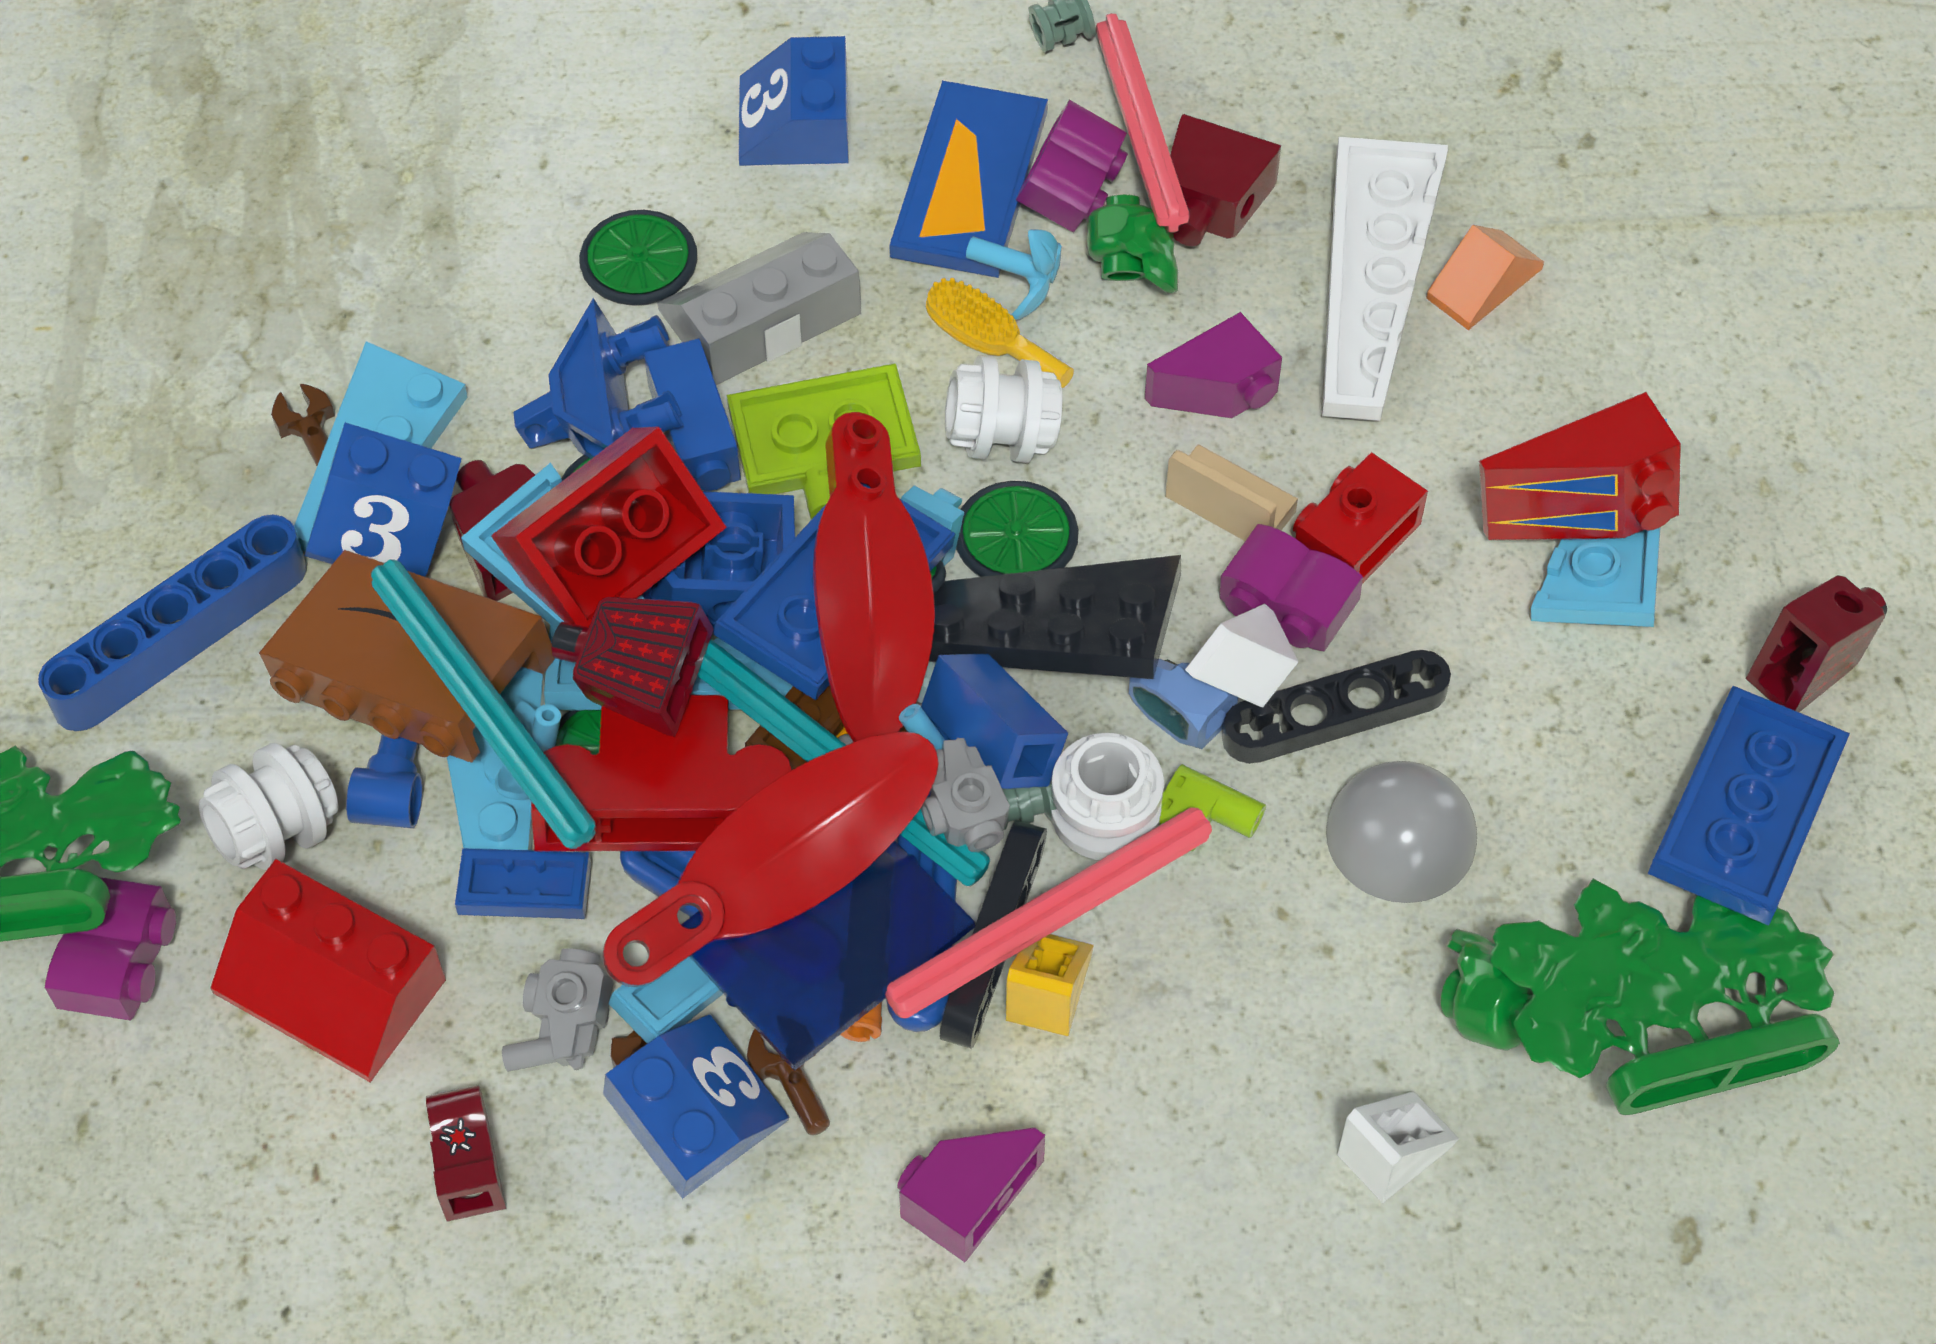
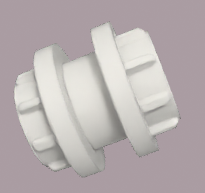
M978 355L973 365L960 364L957 370H953L946 397L945 431L947 439H950V443L953 446L966 447L969 458L986 459L992 444L997 443L1009 445L1011 461L1028 463L1031 461L1034 453L1046 454L1050 448L1055 446L1062 416V387L1060 380L1057 379L1054 373L1041 370L1038 361L1021 359L1014 375L999 374L998 363L995 357Z
M1116 733L1092 734L1068 746L1059 756L1052 775V797L1057 809L1052 810L1051 820L1057 835L1063 843L1082 856L1101 860L1158 827L1161 816L1164 777L1157 758L1139 741Z
M270 743L256 750L253 755V773L248 775L239 766L229 764L213 773L212 786L204 790V798L199 801V812L202 822L218 852L231 865L245 869L254 864L262 870H267L275 859L281 862L284 861L285 840L293 837L300 847L307 849L325 839L326 826L332 823L333 815L338 812L337 795L330 777L316 756L308 749L300 748L295 744L283 748L277 743Z

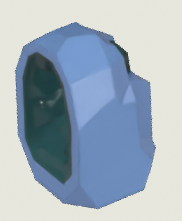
M1159 659L1154 679L1130 677L1129 695L1143 714L1179 743L1203 749L1223 729L1226 713L1232 706L1238 703L1237 696L1193 678L1185 670L1190 663L1176 664L1168 659Z

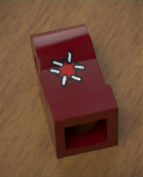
M475 1085L426 1096L427 1114L432 1135L430 1145L435 1170L433 1174L436 1194L446 1221L506 1209L489 1121L480 1086ZM483 1192L482 1194L474 1198H461L462 1196Z

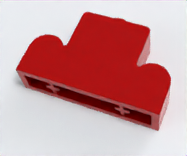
M690 695L675 737L663 734L602 706L600 747L597 755H592L589 750L581 746L570 744L554 746L543 752L595 821V836L589 842L583 843L576 849L565 847L531 802L534 851H696L712 831L741 804L779 777L790 772L789 759L782 751L772 746L760 744L746 746L738 750L734 755L728 754V700L721 695Z

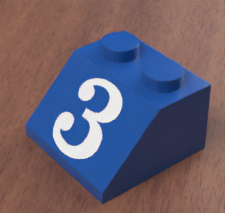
M845 36L791 37L740 75L739 166L849 163L848 77Z
M345 422L333 456L304 556L333 564L341 553L347 550L383 563L390 559L397 560L402 563L407 571L426 577L446 517L462 458Z
M711 1015L659 1035L605 1074L603 1095L682 1199L789 1121L790 1118Z

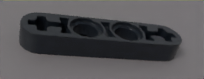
M1427 650L1410 651L1276 691L1263 708L1246 700L1232 706L1226 713L1222 734L1224 749L1229 756L1239 762L1248 764L1260 763L1430 712L1438 708L1446 698L1451 677L1449 665L1443 657L1435 652ZM1419 673L1424 681L1433 679L1431 688L1424 689L1420 681L1410 683L1412 674ZM1359 687L1371 688L1379 694L1382 702L1374 708H1359L1351 702L1348 694ZM1401 689L1399 698L1396 699L1394 691ZM1302 704L1315 705L1324 713L1325 719L1317 725L1306 726L1295 721L1291 711ZM1274 714L1279 715V722L1273 723ZM1249 724L1253 731H1261V738L1252 740L1248 733H1240L1241 725Z
M1019 820L1014 821L972 935L1026 904L1042 859L1047 828ZM1005 961L950 993L941 1023L940 1040L970 1049L974 1047Z

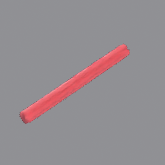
M1110 13L1106 15L1105 21L1097 23L1096 34L1156 223L1159 226H1165L1167 232H1177L1179 225L1188 223L1189 211L1127 23L1124 20H1118L1117 14Z
M1189 808L889 983L885 993L889 1005L899 1018H909L1205 843L1212 832L1210 821L1205 818L1199 808Z

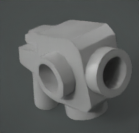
M964 738L944 740L942 749H936L939 765L937 776L931 788V796L926 798L921 807L924 821L932 836L944 833L947 842L959 847L966 844L971 852L984 851L995 846L1004 838L1003 830L1008 820L1010 805L992 766L984 765L976 747H968Z
M562 949L560 960L549 959L541 965L539 974L530 973L528 975L523 991V1008L525 1012H531L542 1020L539 1038L502 1047V1058L507 1072L555 1062L562 1066L571 1065L574 1070L583 1069L585 1057L591 1056L594 1053L598 1029L605 1028L608 1003L613 985L611 977L599 966L600 955L579 949Z

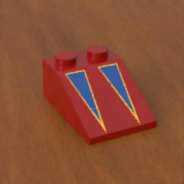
M1644 392L1479 461L1483 532L1488 540L1626 538L1643 530L1650 531L1660 528L1670 519L1679 516L1681 443L1647 392Z

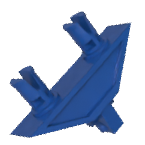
M593 298L548 374L550 391L513 412L515 428L527 446L535 448L570 438L580 453L592 459L631 428L660 427L664 433L673 428L682 427L683 423L679 418L682 416L676 399L669 390L628 410L623 375L626 372V366L636 360H643V352L669 346L667 341L670 339L659 316H652L649 320L616 334Z

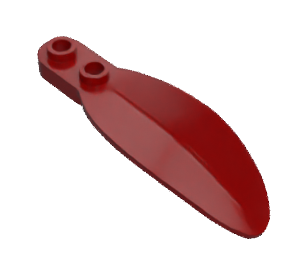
M849 412L835 420L826 439L825 448L830 498L824 508L817 528L813 560V581L820 641L831 693L846 732L853 742L871 736L899 732L902 729L903 724L899 720V715L906 707L916 704L924 681L932 648L935 608L931 573L924 546L911 516L895 492L888 431L880 421L868 414ZM860 483H865L871 488L864 487Z
M895 732L871 736L814 758L761 789L734 810L703 841L687 863L676 886L624 920L610 932L603 947V963L609 975L618 983L628 987L649 985L714 940L739 938L768 930L803 914L841 890L866 870L893 843L922 807L937 776L939 762L935 746L928 739L917 733ZM683 906L697 908L701 914L700 925L693 929L683 927L677 918L678 910ZM630 943L643 945L648 953L646 963L641 966L629 965L623 957L624 947Z

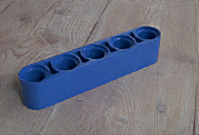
M274 514L264 515L252 520L50 658L42 666L38 675V684L57 723L71 731H84L98 725L296 587L303 580L307 568L296 530L291 521L283 516Z

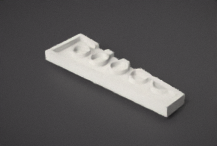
M1350 137L1338 138L1322 416L1381 420L1446 163L1448 145Z

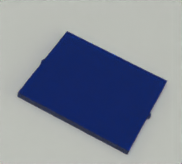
M894 840L866 870L817 906L765 931L739 938L714 940L691 955L690 959L726 996L727 1004L731 1007H736L795 1071L886 999L885 993L889 983L946 951L975 928V921L918 864L917 858L912 854H908ZM700 912L695 913L681 925L688 929L698 927L701 923Z

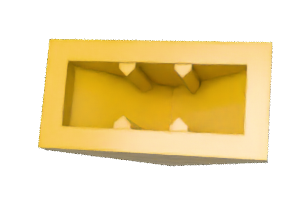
M1049 934L1020 951L1008 971L1006 983V1021L1069 1036L1094 945Z

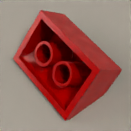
M660 427L631 428L493 533L491 537L523 583L564 622L589 628L600 600L605 597L638 598L727 527Z
M275 859L237 907L210 988L216 996L371 1083L446 979L434 945Z

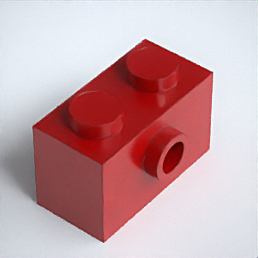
M1371 452L1356 468L1347 466L1333 482L1330 493L1318 505L1312 502L1302 510L1293 525V532L1296 533L1295 539L1304 544L1309 550L1323 552L1348 564L1363 576V584L1421 525L1428 490Z

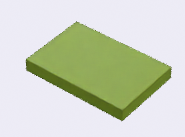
M896 363L726 395L748 493L780 494L803 489L804 484L807 482L805 471L812 467L827 464L825 444L835 420L849 412L868 414L884 425L890 437L893 472L921 467V453Z

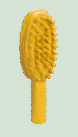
M942 278L941 282L933 283L928 292L926 310L931 319L951 337L974 350L988 355L1000 356L1009 354L1019 361L1021 359L1038 361L1043 372H1052L1057 376L1062 388L1070 382L1074 369L1020 335L1016 320L1008 313L1007 309L1002 307L1001 303H996L994 298L988 297L987 293H981L979 288L974 289L971 284L966 286L963 281L955 282V278H950V281Z

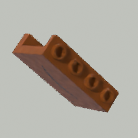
M344 550L259 652L271 677L270 684L281 697L290 702L299 703L303 701L323 708L327 713L339 720L347 721L353 719L372 726L388 738L397 739L402 737L423 745L437 756L448 757L451 755L472 763L480 753L473 736L475 724L372 587L373 579L371 572L376 566L383 565L384 563ZM408 571L499 694H501L521 667L544 674L555 658L552 656L551 650L552 643L541 616Z

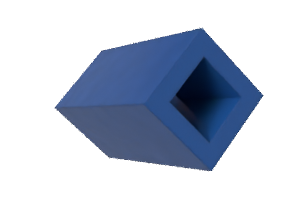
M700 338L643 352L648 387L652 398L660 396L663 392L669 390L676 399L682 416L679 418L683 426L664 432V435L701 490L713 491L722 488L728 483L741 480L737 444Z
M989 654L938 655L921 705L924 712L951 740L964 738L968 747H976L984 765L992 766L1002 789L1048 787L1052 779L1054 766L1061 755L1068 732Z

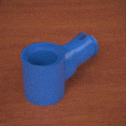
M381 735L377 754L368 760L367 768L355 767L352 771L346 800L347 818L350 823L415 828L422 804V778L420 773H417V768L413 763L418 743L402 737L391 739Z

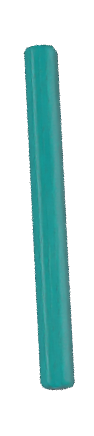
M390 559L383 565L376 566L371 572L374 590L563 845L570 849H576L583 843L589 842L595 836V821L402 563Z
M710 639L697 675L807 762L846 746L844 742ZM921 808L900 833L902 837L965 886H973L983 877L988 869L990 858L985 852H971L966 844L959 847L947 842L944 833L932 836L924 821Z

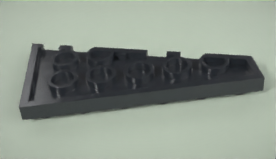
M1181 555L944 581V584L934 594V633L929 662H936L938 655L989 654L1001 667L1154 679L1181 577Z

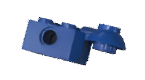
M703 491L727 528L642 594L644 599L700 604L711 625L715 628V622L795 538L794 495Z

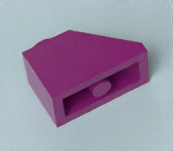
M1239 312L1148 363L1145 400L1151 407L1234 418L1249 408L1257 409L1264 406L1278 392L1283 357L1250 321Z
M1027 1128L939 1141L926 1158L922 1155L916 1156L902 1173L897 1184V1188L900 1190V1217L957 1258L966 1262L1044 1162L1045 1134L1036 1128Z

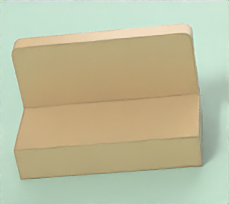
M1199 444L1190 455L1176 450L1168 461L1165 497L1246 541L1257 524L1271 526L1282 531L1296 513L1298 498Z

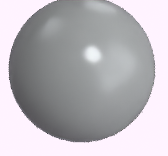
M1393 761L1378 764L1364 770L1344 786L1332 804L1326 825V838L1328 849L1335 865L1343 876L1357 888L1386 901L1415 903L1443 895L1465 877L1475 857L1477 827L1470 803L1460 788L1450 778L1440 771L1421 763Z

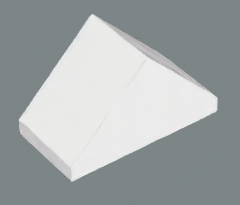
M1263 604L1221 623L1185 670L1197 680L1263 708L1299 661L1274 611L1266 604Z
M1413 1091L1354 1108L1346 1118L1337 1155L1368 1189L1384 1203L1451 1149L1459 1138Z

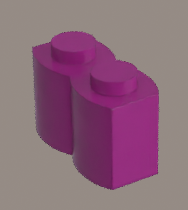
M1069 99L1045 139L1016 200L1074 233L1082 220H1087L1093 210L1103 207L1108 193L1100 188L1105 179L1113 182L1128 156L1127 152L1120 149L1127 132Z
M1257 524L1221 575L1220 599L1235 616L1266 604L1274 611L1292 646L1297 648L1308 647L1325 652L1359 602L1363 576L1348 564L1331 555L1309 550L1300 541L1279 529Z
M100 877L106 883L110 893L103 923L97 928L88 931L63 934L53 953L44 988L56 1009L131 1021L140 1003H146L153 993L156 972L152 962L158 955L161 946H167L173 938L176 926V913L171 908L161 886Z

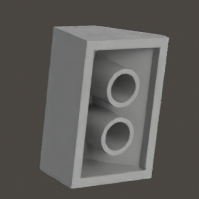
M803 232L657 302L658 310L682 342L700 338L715 384L718 385L767 361L764 331L800 314L801 343L860 315L859 270L830 233Z

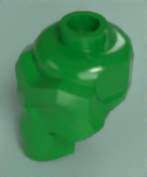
M1123 194L1107 197L1106 206L1093 210L1087 218V250L1093 260L1101 262L1102 278L1111 281H1134L1146 277L1166 293L1178 291V267L1174 256V241L1172 240L1174 233L1167 232L1165 226L1157 225L1153 210L1140 205V198L1138 196Z
M1456 929L1446 946L1458 953L1459 957L1457 960L1458 968L1448 976L1442 989L1441 1008L1444 1015L1454 1019L1457 1030L1463 1038L1502 1051H1508L1519 1046L1522 1042L1513 1022L1522 1008L1533 997L1532 990L1518 986L1502 971L1492 966L1490 953L1496 945L1494 942L1480 934Z

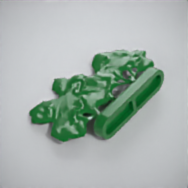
M16 745L0 753V868L7 862L20 858H34L40 861L46 868L44 872L0 877V942L83 932L95 929L102 924L110 899L108 887L100 877L93 873L74 868L95 860L100 863L103 869L122 872L134 869L144 862L149 856L151 846L156 837L180 824L181 819L178 816L180 807L175 803L167 801L171 782L166 780L162 773L150 770L148 761L135 751H125L93 766L62 794L50 795L45 792L51 779L49 774L39 767L28 768L25 765L27 761L26 755ZM86 834L94 835V840L79 856L78 853H71L68 855L67 862H60L66 848L76 839ZM109 841V847L103 853L93 855L94 849L100 843ZM49 846L58 849L52 859L46 858L44 850Z
M1593 878L1589 885L1582 890L1574 904L1582 927L1577 937L1552 929L1540 920L1502 924L1496 928L1492 937L1496 944L1490 953L1492 966L1502 971L1513 983L1529 988L1533 992V997L1522 1008L1513 1022L1531 1061L1536 1063L1549 1061L1560 1071L1582 1078L1592 1073L1598 1063L1601 1052L1611 1046L1621 1048L1635 1056L1634 1059L1618 1067L1606 1082L1608 1094L1621 1115L1638 1114L1794 1074L1820 1063L1830 1056L1840 1044L1839 1038L1828 1020L1818 1014L1803 1015L1770 1023V1016L1782 999L1794 1003L1801 1009L1819 1012L1831 1007L1834 991L1824 973L1825 967L1834 955L1832 950L1824 946L1819 937L1800 932L1789 912L1778 907L1768 926L1697 896L1692 909L1693 920L1689 931L1677 932L1669 928L1662 912L1640 901L1628 903L1621 898L1619 892ZM1753 972L1761 973L1765 977V997L1762 994L1755 995L1759 1003L1758 1005L1751 1003L1746 991L1748 976ZM1776 979H1782L1786 983L1787 991L1781 994L1776 992L1774 988ZM1725 988L1738 990L1742 1002L1734 1001L1727 996ZM1714 1002L1726 1003L1745 1012L1752 1028L1709 1039L1697 1019L1698 1012L1706 1004ZM1607 1020H1616L1626 1036H1615L1607 1027ZM1652 1025L1671 1029L1680 1028L1689 1032L1694 1043L1649 1053L1647 1028Z

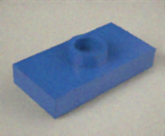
M462 848L455 899L457 914L469 916L585 919L591 870L589 852Z

